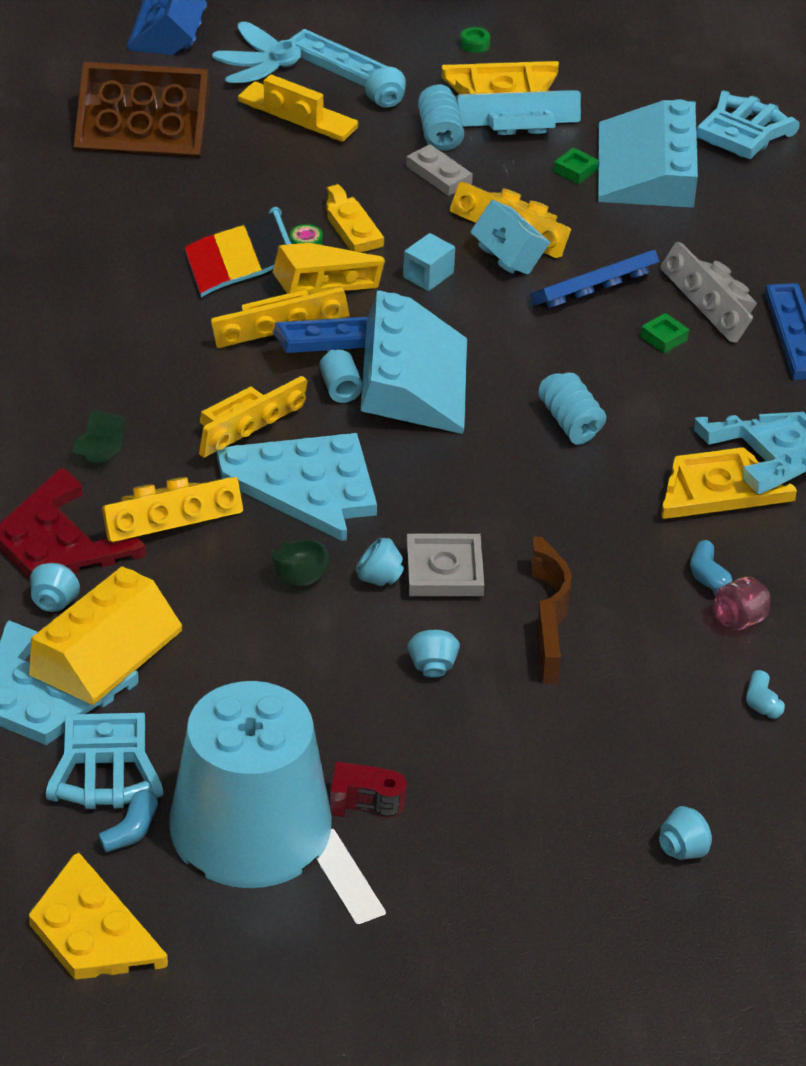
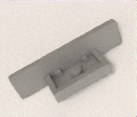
M676 242L661 264V270L730 342L737 343L753 319L751 312L757 302L748 294L749 289L743 283L734 280L729 275L731 271L727 266L718 261H714L713 264L700 261L683 243Z

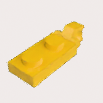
M339 184L327 187V219L351 251L362 253L384 247V236L354 197L347 198L344 189Z

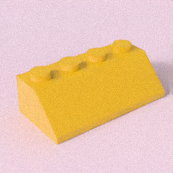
M122 566L31 638L29 675L88 704L94 705L182 631V624L153 580Z

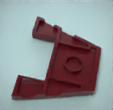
M64 467L59 469L0 523V550L29 579L32 571L37 566L47 563L64 565L75 574L80 573L79 567L98 563L101 567L114 565L115 559L130 555L132 560L140 559L146 556L145 545L137 537L114 542L109 541L105 537L95 543L92 542L58 509L83 496L82 484Z

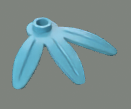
M244 21L238 24V30L244 40L259 52L216 51L212 54V57L220 62L234 66L251 67L229 75L225 80L229 83H242L263 78L275 71L279 66L290 67L294 65L300 58L301 51L294 41L283 40L277 42L260 28Z

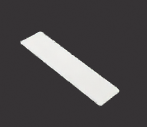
M331 829L330 839L324 852L319 858H315L356 924H361L385 915L386 911L335 830Z

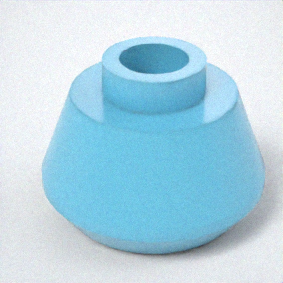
M379 68L367 78L365 93L371 101L385 108L393 107L403 99L406 87L405 77L396 68Z
M379 538L370 545L359 560L356 567L358 578L361 581L378 586H383L386 583L392 585L404 570V567L401 565L403 557L390 538Z
M58 563L42 564L37 566L30 575L31 598L44 611H60L77 598L80 592V584L75 574L66 566Z
M443 630L419 632L407 644V649L416 669L423 672V675L427 677H441L445 675L446 671L453 667L460 648L459 641L451 633Z
M679 806L672 811L662 824L659 843L667 855L673 856L676 859L702 858L709 852L712 835L706 820L698 811Z

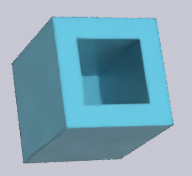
M429 233L404 251L403 277L430 291L454 273L455 246Z

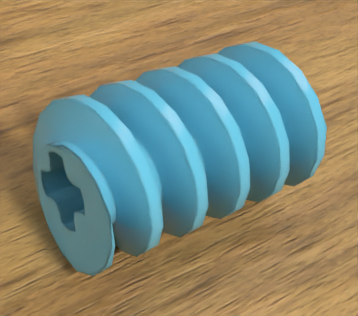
M433 85L427 87L418 98L424 138L427 144H431L438 150L454 149L464 139V130L462 128L457 99L448 86Z
M556 373L542 380L538 395L545 403L547 409L550 410L552 416L557 420L559 426L563 428L565 434L570 438V441L575 445L585 444L602 429L606 423L607 416L605 411L600 408L599 403L594 400L591 392L587 390L585 384L581 382L580 377L575 373Z

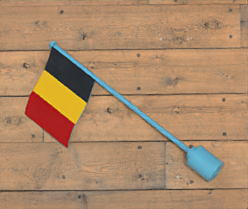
M273 207L270 209L269 214L245 225L207 236L184 248L201 298L221 287L264 274L274 269L279 245L291 244L280 217L282 214L280 208ZM327 350L328 353L320 361L319 369L330 397L339 403L353 401L362 392V380L352 356L344 350Z

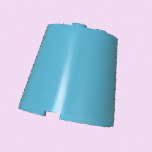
M241 681L221 686L200 699L189 716L170 812V836L180 858L186 864L190 862L205 872V878L223 885L240 888H260L277 885L302 874V868L315 857L319 859L330 839L331 811L312 716L307 706L298 696L278 685L260 681Z

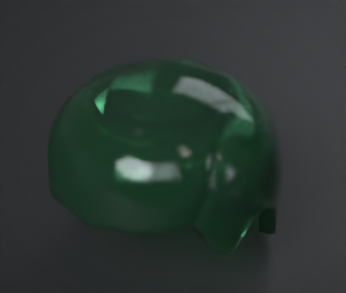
M298 540L293 543L284 541L278 553H276V550H271L273 565L278 577L291 586L304 587L315 583L325 574L330 565V555L326 547L316 540Z

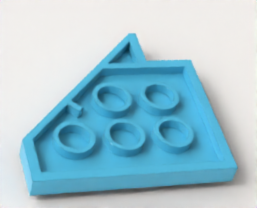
M357 433L235 445L217 451V462L221 479L237 477L241 492L341 541L347 540V528L344 519L377 515V502Z

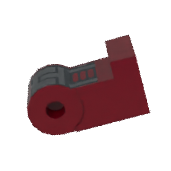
M336 762L330 792L329 806L331 816L345 817L346 809L370 811L384 818L398 816L405 807L407 781L397 771Z

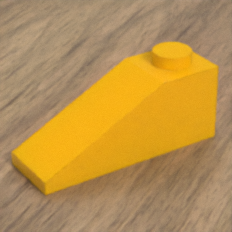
M313 243L279 245L273 274L287 294L307 289L308 294H314L343 287L344 291L378 288L385 260L382 256Z

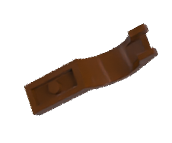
M532 537L533 556L539 558H530L531 577L545 581L557 591L551 598L539 601L537 634L543 684H558L561 655L557 625L568 614L572 574L565 560L543 537Z

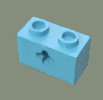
M494 200L490 201L471 230V233L480 241L478 246L485 252L496 255L499 258L497 263L510 273H514L517 270L529 274L550 244L547 238L512 207Z

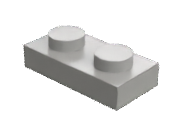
M431 144L407 156L406 166L448 196L456 192L459 182L472 184L473 174Z

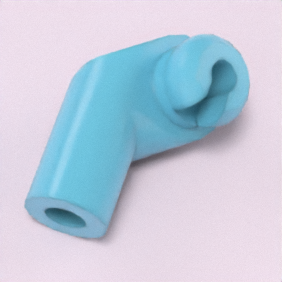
M756 670L751 674L746 695L747 704L756 712L762 715L767 714L770 719H776L784 712L785 704L782 700L778 699L776 693L768 689L769 675L764 671Z

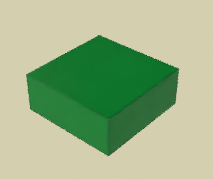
M572 148L554 161L553 172L580 184L598 170V159Z
M664 313L641 326L640 337L661 352L666 353L688 340L689 329L667 313Z

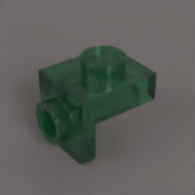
M99 410L91 411L88 430L75 439L73 453L85 455V460L95 463H103L116 455L122 448L125 417Z

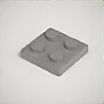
M407 534L409 596H484L480 534Z

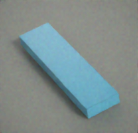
M303 29L289 39L294 41L295 45L300 48V58L364 87L367 78L372 72L379 68L388 67L306 29Z

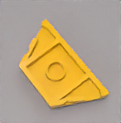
M558 61L442 65L441 77L460 95L540 92L549 90L558 74L559 63Z
M743 447L675 456L661 516L663 519L792 502L795 501L797 490L790 483L787 486L780 484L764 493L757 494L743 480V467L760 462Z
M80 853L73 855L29 914V923L32 929L75 980L93 978L100 974L117 975L129 973V966L154 963L155 970L168 966V955Z

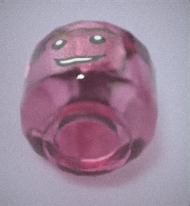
M743 576L718 589L714 602L715 615L723 625L733 630H744L767 618L770 612L769 591L760 581L753 577Z

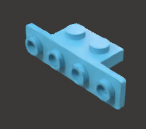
M578 90L461 94L457 96L462 126L489 125L493 130H497V134L500 135L516 134V129H528V133L541 134L546 133L547 128H555V123L579 122L581 120V93Z

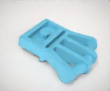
M722 91L717 109L697 126L696 137L712 145L734 152L738 156L751 159L760 149L764 150L770 140L782 135L787 137L795 135L799 130L800 123L793 117L788 118L774 104L765 105L760 103V99L754 96L749 98L729 95L730 92ZM727 107L736 108L732 114L726 112ZM754 114H757V116L751 121L745 119L749 115L753 116Z
M145 713L65 715L64 755L49 780L46 789V799L58 802L59 799L85 805V809H96V805H113L114 809L124 808L125 804L130 803L134 793L139 790H149L157 798L163 796L160 779L145 753ZM124 762H135L144 781L124 788ZM76 763H85V789L66 784ZM96 763H113V788L96 789Z

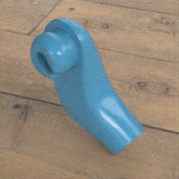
M707 540L698 542L690 561L693 577L712 589L715 596H728L733 589L732 585H729L732 582V576L727 570L713 561V544Z
M139 790L134 793L124 820L118 825L98 834L105 853L136 844L144 838L158 807V800L153 792Z

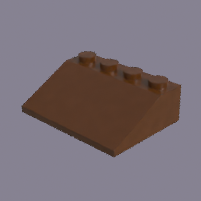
M83 62L74 150L200 157L209 105L210 81L208 69Z

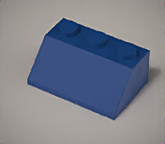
M143 0L126 47L130 51L174 55L181 48L184 50L188 49L197 38L195 33L202 22L201 15L208 3L206 0Z

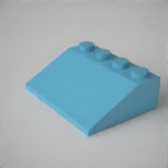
M680 99L674 101L663 100L599 122L598 202L694 208L698 179L695 102H687Z
M377 290L366 325L361 411L463 434L467 338L413 299L396 293Z

